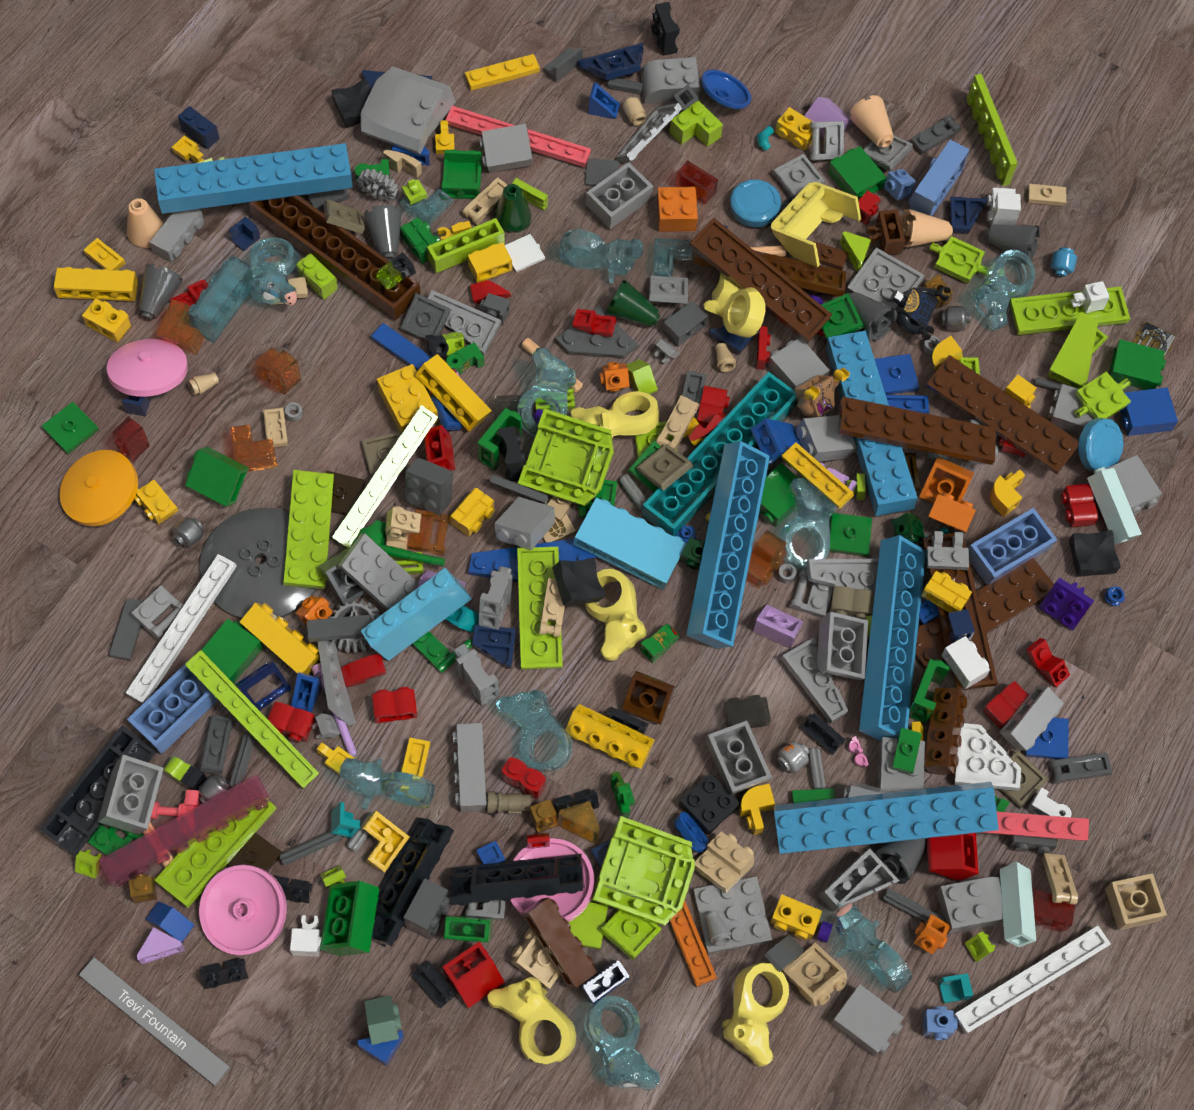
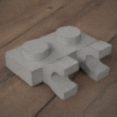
M934 531L932 547L928 546L926 549L927 568L968 570L969 549L962 548L963 532L954 533L952 537L953 547H942L943 531Z

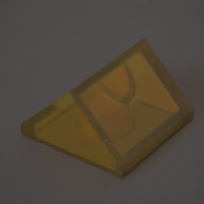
M590 801L560 810L558 817L559 827L597 845L600 828Z

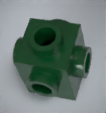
M907 512L891 521L894 536L900 535L914 544H917L919 540L925 537L923 524L917 515Z
M690 537L679 560L686 563V566L690 569L699 570L705 541L700 539L697 541Z

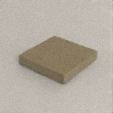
M329 199L325 200L324 210L327 223L363 234L365 227L361 210Z
M401 432L362 440L371 478L400 437ZM409 461L407 462L403 470H407L410 467Z
M665 444L640 464L637 470L664 491L692 468L693 465L690 460L668 444Z
M1017 750L1009 758L1021 767L1020 790H999L1020 809L1049 779Z

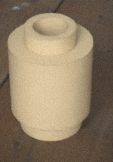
M630 97L625 100L622 108L630 123H633L635 126L643 124L647 118L639 99Z

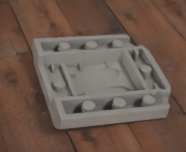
M392 66L376 80L361 111V132L369 137L421 154L428 139L426 134L440 105L444 106L451 91L450 86Z

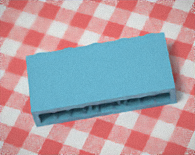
M596 498L572 545L664 590L687 543L683 542L678 536H671L660 527L648 524L640 517L636 518L630 515L625 509H618L612 506L607 500Z
M444 568L363 628L361 632L370 646L389 661L472 598L463 585Z

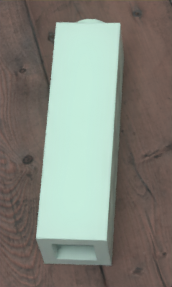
M1105 467L1093 471L1094 475L1087 479L1107 528L1113 531L1114 544L1127 542L1141 535L1115 469L1106 470Z
M1018 862L1010 863L1008 866L1000 869L1004 938L1007 942L1021 947L1036 941L1031 870Z

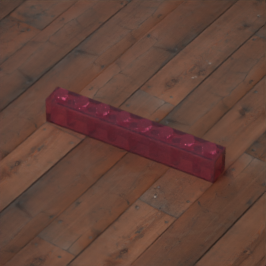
M257 774L105 856L99 862L110 884L113 886L118 885V887L129 882L131 876L135 874L142 875L148 872L153 864L158 863L160 865L170 859L169 856L175 852H178V854L183 853L190 848V844L196 841L200 843L208 839L210 833L216 830L221 832L229 827L228 823L247 818L250 811L254 809L259 811L267 807L271 798Z

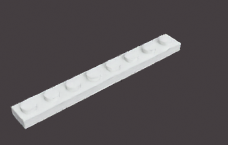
M219 554L216 556L127 690L126 694L142 704L151 697L237 567L234 562Z
M1096 926L954 1014V1017H957V1022L965 1034H968L1102 951L1111 943L1100 927Z

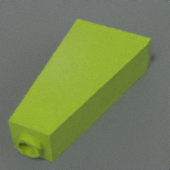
M1080 313L1052 364L1047 377L1077 389L1087 384L1099 321L1093 315Z

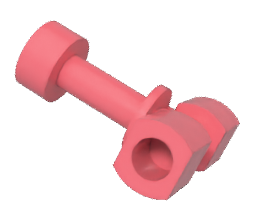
M186 790L184 804L180 803L179 808L160 806L159 802H155L150 819H158L159 815L178 816V821H182L180 833L186 836H195L197 820L194 818L195 808H199V797L201 794L197 790Z

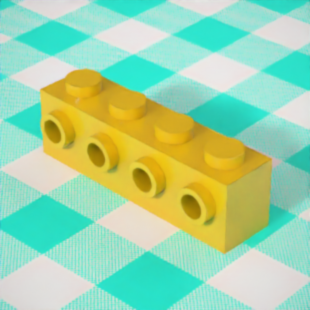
M64 267L57 268L54 290L58 298L135 301L138 279L135 271Z
M438 354L423 363L415 374L469 432L480 425L492 411Z
M254 603L240 623L295 672L308 675L312 671L311 668L320 661L319 649L312 643L307 644L303 640L304 636L295 629L292 631L288 627L289 623L281 616H275L272 613L274 610L268 604Z
M581 704L572 712L565 733L569 734L571 738L581 740L594 749H600L608 753L609 756L619 758L627 762L631 767H638L640 769L647 761L655 739Z

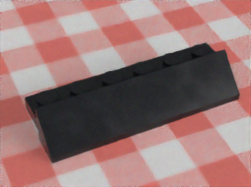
M121 726L40 828V831L57 846L59 845L76 858L79 851L82 850L102 824L98 822L111 773L120 756L126 755L149 763L157 752L139 740V737Z
M416 818L407 834L410 836L393 860L379 886L371 941L383 947L386 945L393 946L405 923L404 916L423 880H429L435 865L440 860L443 850L449 843L450 837L454 832L452 828L435 824L430 819Z
M582 854L453 867L450 875L451 905L458 904L462 906L474 902L508 901L513 898H532L539 895L553 896L558 893L573 894L583 891Z

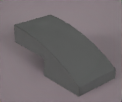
M788 935L764 956L780 972L803 954L805 950L791 935Z

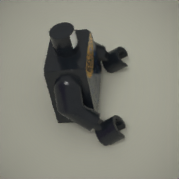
M946 286L942 287L940 291L937 288L913 287L903 292V294L895 290L890 300L897 304L895 309L897 319L903 330L918 336L922 334L924 340H930V334H934V328L928 325L937 305V296L942 301H947L949 296L943 295V293H950L951 289Z

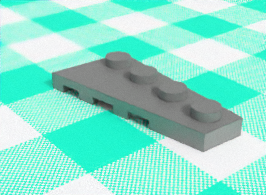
M675 103L655 108L616 156V159L620 163L632 162L637 157V154L683 109L680 104Z
M432 290L428 299L452 309L445 326L453 332L463 333L464 340L469 344L475 342L481 353L485 356L501 325V320Z
M808 559L806 561L808 581L832 587L844 586L875 592L879 559Z
M813 637L782 655L781 660L831 724L845 716L848 709L839 689L833 683L832 674L820 672L818 669L817 641Z
M329 640L317 641L328 709L348 726L356 723L338 660L337 647L334 642Z

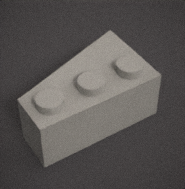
M869 848L862 852L818 896L832 911H835L847 903H853L899 882V880Z

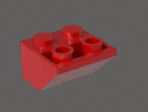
M976 833L927 838L929 871L958 881L979 874Z
M480 941L443 966V973L468 1009L488 996L491 990L498 989L505 984L495 963Z

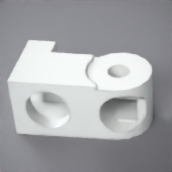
M1042 787L1035 794L1027 809L1035 815L1071 817L1072 815L1067 805L1058 804L1046 797L1049 792Z

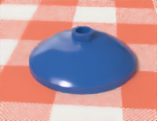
M707 70L702 75L701 84L704 91L719 106L738 110L744 109L750 104L751 95L749 90L734 76L720 70Z

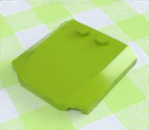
M544 408L538 424L536 437L518 484L585 507L601 491L613 458L614 450L611 430Z
M620 816L614 827L594 888L592 900L662 926L666 925L682 909L695 869V861L691 849L692 842Z

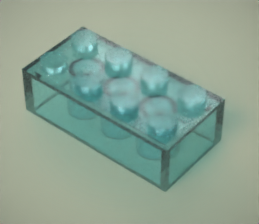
M233 255L223 262L221 270L212 277L210 285L201 292L199 300L189 309L188 314L195 334L215 343L256 286L251 264Z

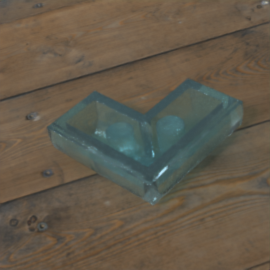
M438 189L428 200L423 199L410 205L405 197L400 202V206L414 217L420 218L422 222H427L430 226L453 203V198Z
M655 238L654 276L671 277L673 275V259L692 260V248L689 247V243L692 240Z

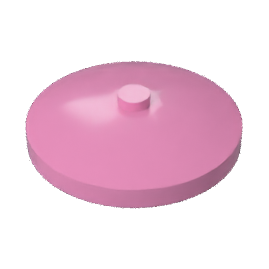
M143 339L120 347L111 355L106 367L108 379L115 389L128 395L141 397L159 395L175 388L183 381L188 371L187 359L183 350L171 342L160 339Z
M550 838L549 847L528 849V846H526L517 854L513 861L582 854L584 875L583 891H578L577 893H558L553 896L539 895L532 898L521 897L511 899L513 906L521 916L522 912L541 898L548 897L557 903L559 907L558 912L568 922L578 917L586 909L593 896L595 878L591 863L580 848L568 841Z
M250 865L232 866L214 876L204 889L199 906L200 923L206 937L218 949L234 955L254 954L267 948L280 934L287 914L286 898L279 882L266 870Z

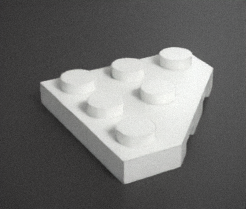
M964 723L960 733L962 743L958 747L957 753L959 763L956 767L955 785L992 782L994 789L1019 791L1021 767L1006 754L1007 752L986 733V730L981 725Z

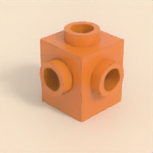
M609 362L607 365L602 366V372L599 373L600 383L604 384L606 390L615 392L621 390V388L630 387L628 367L625 363Z
M311 595L302 602V606L295 614L307 626V620L328 619L332 614V610L329 607L330 603L325 598Z
M931 914L925 923L920 922L914 933L917 936L914 944L933 955L938 948L942 949L948 939L946 935L950 925Z

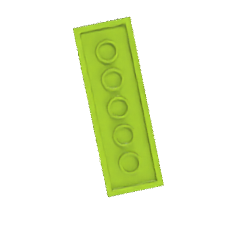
M982 74L974 75L973 81L970 84L967 103L972 108L973 118L978 123L979 133L984 138V146L990 153V161L996 168L997 178L1000 179L1002 186L1010 185L1018 163Z
M1121 286L1106 288L1110 298L1105 308L1088 312L1095 319L1099 320L1098 326L1123 324L1130 321ZM1082 291L1011 298L1009 304L1017 335L1072 329L1080 313H1086L1083 305L1073 307L1071 299H1074L1073 294L1081 293Z
M293 470L283 585L325 589L326 579L318 566L326 562L328 557L334 474Z
M558 546L534 547L532 550L517 548L521 670L563 668L562 634H560V637H554V634L546 633V635L539 634L548 578L555 579L552 567L559 562ZM548 621L547 625L555 626L556 622Z
M243 782L242 788L235 790L160 873L155 882L189 908L204 891L210 880L222 871L277 808Z

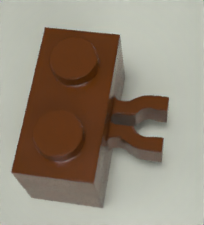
M898 209L879 211L876 227L867 226L866 228L867 234H874L869 235L870 243L879 240L883 252L889 255L901 254L905 238Z

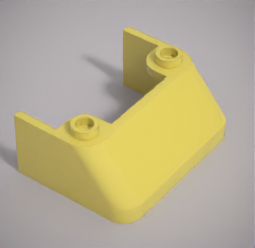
M818 182L809 183L772 222V233L793 258L819 267L816 243L806 238L822 221L835 223L843 216L860 221L858 197Z

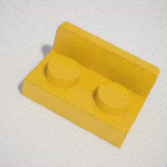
M155 480L137 489L134 501L138 506L143 505L146 509L144 512L151 521L154 519L158 525L178 512L176 505Z

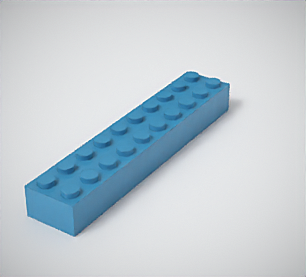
M346 143L154 169L158 202L162 214L353 188Z
M866 331L828 337L826 352L833 375L835 370H841V368H845L850 372L849 377L843 382L840 380L837 386L840 399L844 396L889 406ZM853 437L857 446L856 453L862 473H865V483L875 516L914 509L917 495L902 446Z
M742 441L724 445L686 636L716 649L733 647L770 458L766 453Z
M900 535L881 540L859 728V731L881 741L882 737L898 739L900 729H908L926 557L924 549Z
M992 782L775 805L774 807L780 854L999 830Z

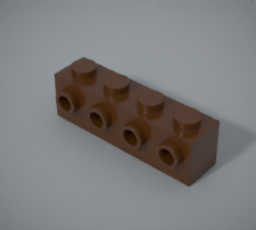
M935 688L933 702L936 705L930 719L924 767L930 774H954L955 767L959 763L957 753L958 747L962 743L960 733L961 728L964 727L963 712L964 708L967 707V697L960 688Z
M549 897L541 898L521 914L568 988H577L597 973L594 968V961L582 950L583 945L576 936L574 937L570 931L571 926L558 912L559 907L557 903Z

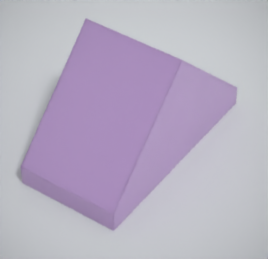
M153 927L137 954V958L141 964H145L183 952L185 948L181 941Z

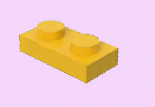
M98 238L83 250L85 255L103 269L119 270L126 264L120 255Z
M409 738L400 780L422 784L431 745L430 741Z

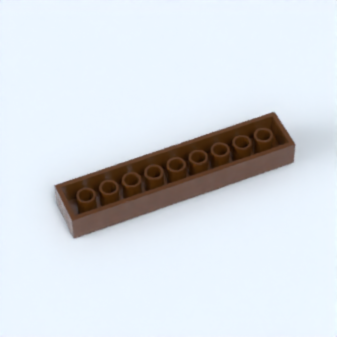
M298 195L249 203L252 217L306 256L312 254L336 278L395 321L410 307L415 294L421 295L420 283L409 276L403 279L393 268L390 261L344 228L327 223L326 216Z

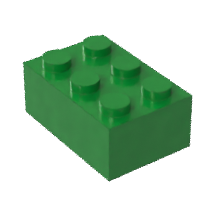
M360 880L330 885L320 946L321 951L337 956L370 953L379 887Z

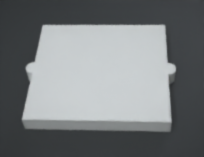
M531 234L505 245L512 259V267L516 273L545 260V256L540 250V245L535 242Z

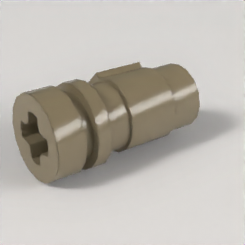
M487 792V813H495V811L497 813L508 811V814L530 812V794H502V792L495 794V792Z

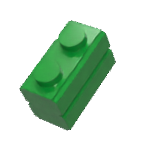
M417 217L400 228L402 239L422 264L427 262V246L440 241L437 235H432L428 223L422 222Z
M448 915L446 916L444 939L489 943L492 938L493 918Z

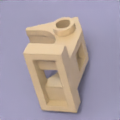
M393 507L389 510L385 530L386 545L407 550L409 533L420 532L421 514L406 511L402 507Z

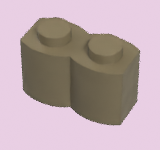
M834 586L830 612L866 620V616H872L875 592L866 589Z

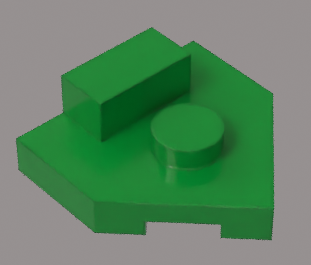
M619 771L611 773L610 783L619 814L629 818L630 806L635 805L630 784L624 783Z

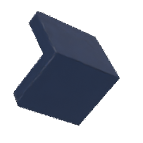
M246 216L229 229L231 241L242 251L247 250L260 239L259 228Z
M129 395L128 399H123L122 404L126 413L145 417L151 399L150 396Z
M968 609L950 612L948 614L952 629L949 634L950 642L954 643L965 636L968 640H971L975 630Z

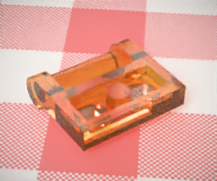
M415 509V513L421 514L420 532L410 533L408 549L444 555V543L447 527L450 524V515L441 513L439 516L429 511ZM434 521L440 522L436 544H430Z

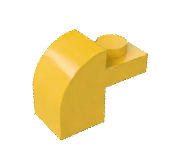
M952 336L941 341L933 351L932 359L935 372L949 355L956 360L963 357L962 349Z
M1021 470L1015 474L1011 472L1005 479L1000 475L991 489V503L1003 517L1014 510L1023 498L1015 490L1025 477Z
M770 783L748 790L743 796L739 808L740 817L748 815L746 822L748 829H752L753 835L762 834L764 829L760 812L773 810L775 805Z

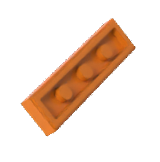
M684 900L682 909L669 922L695 986L699 987L717 980V976Z

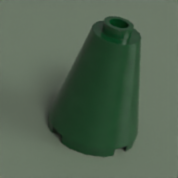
M509 184L501 194L494 212V219L498 220L504 232L516 231V233H519L530 225L532 215L522 189L516 184Z
M625 279L622 281L605 312L608 315L650 327L652 324L655 326L660 318L659 310Z

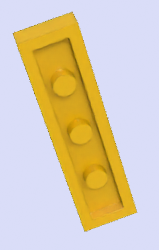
M531 54L465 72V77L472 91L539 73L540 67L535 55Z
M797 442L782 455V459L839 509L854 496V493Z

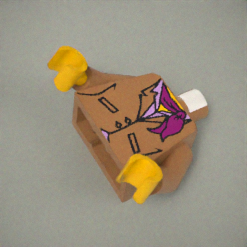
M845 368L837 369L833 376L816 375L796 387L797 406L802 414L814 418L825 417V413L835 406V388L840 383V380L843 382L849 377L850 372Z

